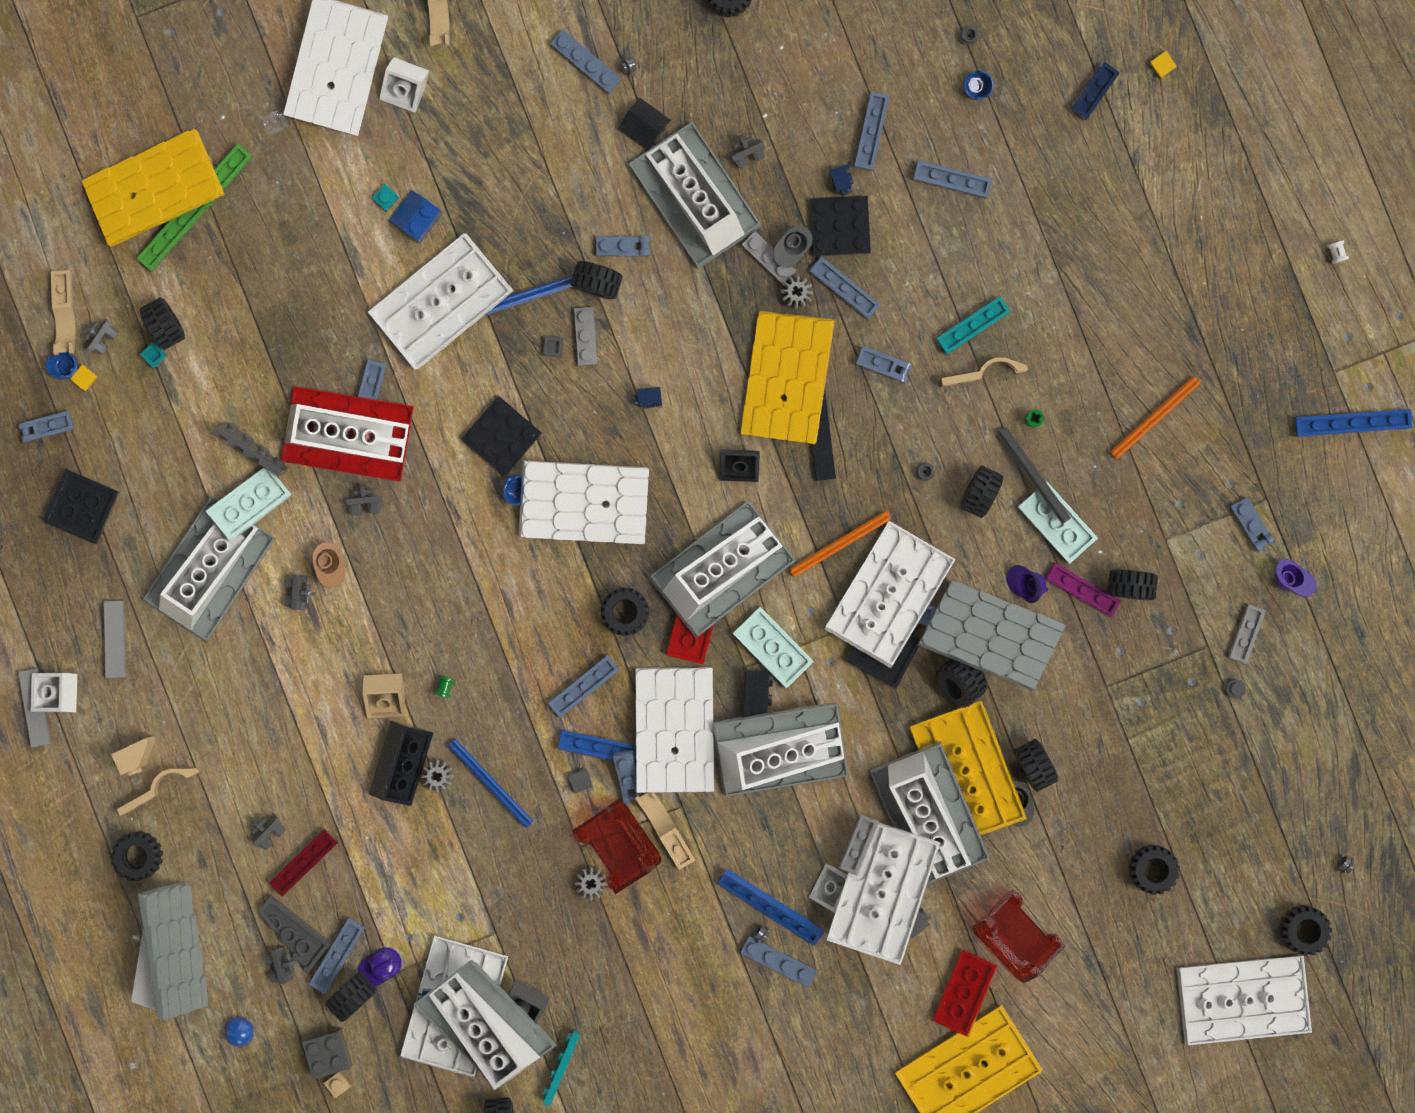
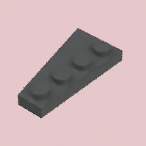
M226 422L216 426L212 431V434L216 437L219 434L227 439L225 442L230 446L234 445L242 448V453L247 457H256L258 464L278 477L287 471L288 467L284 465L285 462L283 460L273 457L269 454L270 451L266 447L257 445L251 436L241 433L235 424Z
M272 895L258 911L271 929L276 931L281 938L280 940L284 945H287L294 958L302 964L303 969L308 974L330 946L331 942Z

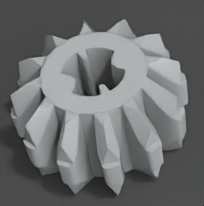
M796 276V282L790 277L789 282L791 285L784 282L783 286L787 289L781 290L782 294H787L782 300L786 301L789 299L787 304L789 307L794 302L795 309H798V303L804 308L806 306L804 300L809 303L811 302V299L806 295H813V291H807L812 287V284L805 286L804 284L807 282V279L804 278L801 283L799 282L800 276ZM794 288H796L797 290H802V292L800 293L801 296L798 297L797 295L792 294L794 292Z
M436 760L435 766L431 761L428 762L431 769L423 767V770L427 772V774L421 775V778H427L423 785L430 783L429 791L435 786L436 793L439 792L440 786L443 791L447 790L444 783L452 785L448 778H454V775L447 773L452 770V767L445 769L447 762H443L440 766V760ZM435 771L442 774L440 777L441 781L433 779Z
M590 867V873L584 868L582 870L584 876L581 874L577 875V878L582 881H575V885H581L576 890L577 893L584 891L582 898H585L588 893L589 900L593 899V894L600 898L598 890L605 893L606 890L601 886L608 885V882L601 881L606 878V875L603 874L599 877L598 875L601 870L597 869L596 873H593V867ZM591 879H594V884L597 885L596 887L592 886L591 888H589L588 883H586V881H591Z

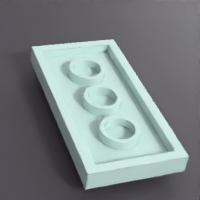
M262 468L206 510V513L229 542H231L291 497V493L274 473L266 468Z
M1046 481L1071 516L1069 521L1062 524L1038 490L1031 494L1018 508L1067 563L1070 564L1094 543L1098 537Z
M761 607L733 633L786 688L814 662Z

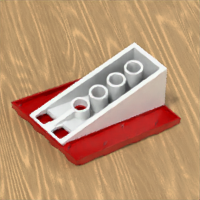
M293 386L280 459L286 463L401 482L414 406Z

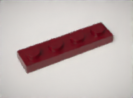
M324 829L269 884L283 897L339 842Z

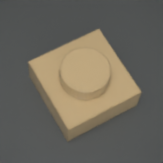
M341 1071L324 1082L334 1098H337L351 1087V1084Z

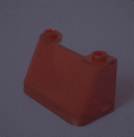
M617 799L572 830L577 841L583 844L590 842L610 871L607 883L608 887L615 894L650 873L661 863V856L628 806L620 799Z
M1011 890L973 925L972 930L1017 980L1026 983L1037 978L1065 948V945L1058 935H1045L1020 908L1023 905L1022 896Z

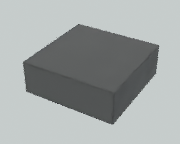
M544 336L543 356L562 358L564 338Z
M587 769L568 775L574 793L593 787Z

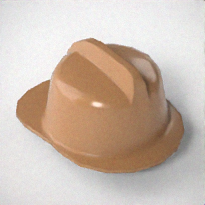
M330 542L319 544L312 554V566L316 577L323 586L335 588L341 585L345 578V568L340 551Z

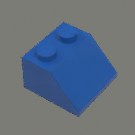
M412 190L389 221L418 243H421L443 212Z

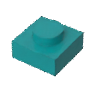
M386 184L372 197L386 212L400 199Z
M154 341L140 354L154 369L168 356Z

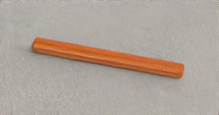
M1195 376L1191 377L1110 451L1111 455L1117 459L1191 393L1200 384L1199 380Z
M884 511L791 567L789 570L792 576L800 575L891 519L887 511Z

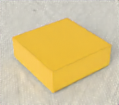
M1166 51L1150 62V65L1160 79L1177 67Z
M82 364L71 377V380L84 391H87L98 376Z

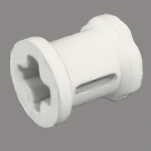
M1344 240L1327 245L1333 257L1332 264L1349 259L1343 246Z

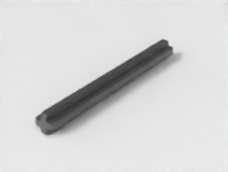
M1007 427L998 431L999 437L1062 524L1069 521L1071 516Z

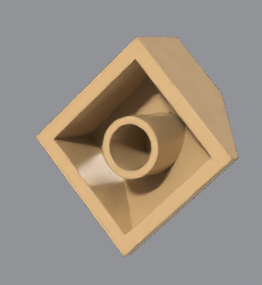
M402 673L364 675L363 698L367 719L405 717V691Z
M154 736L145 738L111 754L120 775L127 774L129 777L142 772L141 768L147 765L155 743Z

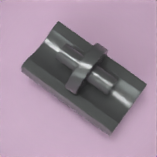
M741 134L738 136L740 141L734 143L737 150L729 153L731 159L742 169L749 165L746 156L751 153L755 161L765 158L763 149L765 145L760 139L752 142L751 136L744 138Z
M105 319L97 331H95L99 325L97 322L94 321L91 327L85 324L83 328L87 330V333L84 335V338L89 340L92 334L94 335L86 346L88 350L104 354L108 346L100 340L104 335L113 340L118 333L111 325V322Z
M361 484L360 490H354V496H361V498L346 499V505L349 506L351 516L362 515L361 505L368 504L369 514L380 513V503L383 502V497H367V495L373 494V489H366L365 484Z
M293 575L291 578H286L285 586L292 589V596H285L284 606L290 607L291 610H306V603L310 602V595H316V592H310L311 584H307L308 576Z
M273 814L269 820L266 817H263L260 821L256 818L252 820V823L255 825L251 829V832L254 834L251 838L252 845L256 848L259 846L264 850H268L273 844V841L268 838L270 833L273 832L277 837H280L285 832V828L280 823L279 817L276 814Z
M285 946L270 951L271 953L265 955L266 964H274L276 971L270 972L269 975L272 983L279 982L281 985L294 980L292 975L295 972L293 965L297 964L298 961L297 959L291 960L290 953L286 954Z

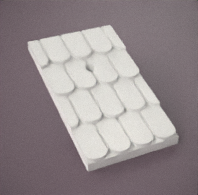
M312 0L283 115L358 136L388 15L337 0ZM333 82L334 85L329 86L328 83Z
M462 234L368 311V313L416 370L425 365L466 329L497 306L513 292V289L467 234Z
M522 460L519 536L556 540L645 544L649 468Z
M889 521L827 623L825 630L891 668L955 559Z
M712 667L636 668L637 793L714 792ZM677 747L678 750L673 751L672 748Z
M879 823L858 876L848 872L827 941L901 965L940 842Z
M434 936L418 993H422L423 988L434 989L470 960L478 963L489 977L500 986L508 956ZM414 1006L400 1057L474 1078L477 1067Z
M1302 955L1176 968L1185 1045L1312 1033L1304 956Z

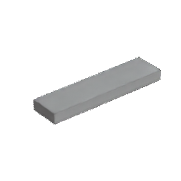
M104 601L105 678H125L124 601Z
M39 668L18 672L31 747L52 744L46 712H31L32 673H39Z

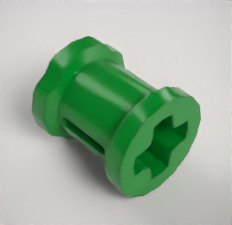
M1034 409L1026 414L1025 422L1029 427H1038L1044 421V415L1040 410ZM1031 414H1033L1034 416L1037 415L1039 417V419H1037V424L1035 421H1030V419L1032 418Z
M439 675L440 681L434 694L450 698L451 695L449 693L452 684L456 680Z

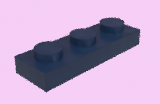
M1104 62L1071 110L1087 120L1120 72Z

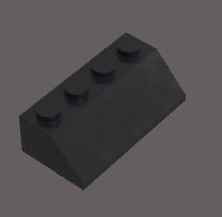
M391 721L369 795L384 801L412 806L433 732Z

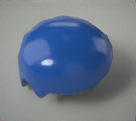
M973 71L963 81V90L968 97L974 100L988 97L994 89L993 79L990 74L984 71Z
M69 352L59 353V355L49 356L45 367L47 372L54 378L67 380L76 373L78 362L75 356Z
M521 475L509 476L504 480L501 487L503 498L512 505H520Z
M235 1017L230 1019L225 1025L224 1035L232 1046L240 1048L247 1046L254 1038L253 1025L246 1018Z

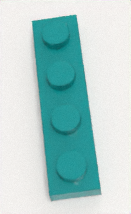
M1000 296L939 336L936 340L947 355L1011 311Z
M575 1029L572 1034L568 1033L564 1042L567 1045L565 1052L561 1051L557 1062L560 1063L558 1069L553 1068L549 1078L552 1080L550 1087H545L542 1097L545 1098L543 1102L545 1105H551L581 1035V1032Z

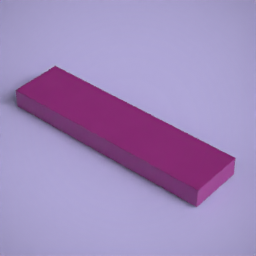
M1055 562L1045 578L1047 581L1109 617L1114 615L1121 603V600L1110 596L1104 590Z

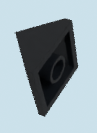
M640 98L628 110L618 129L646 150H650L671 122V119Z
M721 449L720 481L758 482L760 451Z

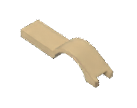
M428 0L430 47L439 44L450 46L447 0Z
M70 270L51 271L52 310L56 323V341L53 344L54 355H59V353L63 352L74 354L76 323L73 311L72 272Z
M996 357L987 361L978 372L941 378L940 382L941 387L979 381L982 379L986 367L994 363L1007 364L1016 374L1028 371V367L1025 364L1008 358Z
M171 768L162 771L154 778L150 791L117 809L119 815H125L157 797L159 783L165 775L175 772L189 778L199 773L198 769Z
M647 792L640 797L637 795L635 799L649 818L677 868L680 870L694 862V856L656 793Z

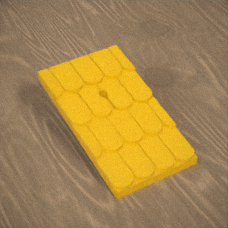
M195 129L186 131L166 142L163 141L134 157H129L110 168L107 167L82 180L108 246L112 247L225 195L200 135Z
M768 311L759 312L741 434L810 444L817 442L835 320Z
M982 701L910 726L918 750L941 741L980 835L1027 819Z
M1001 1004L975 1021L969 1037L957 1032L897 1070L895 1074L920 1113H978L1042 1072L1043 1069Z

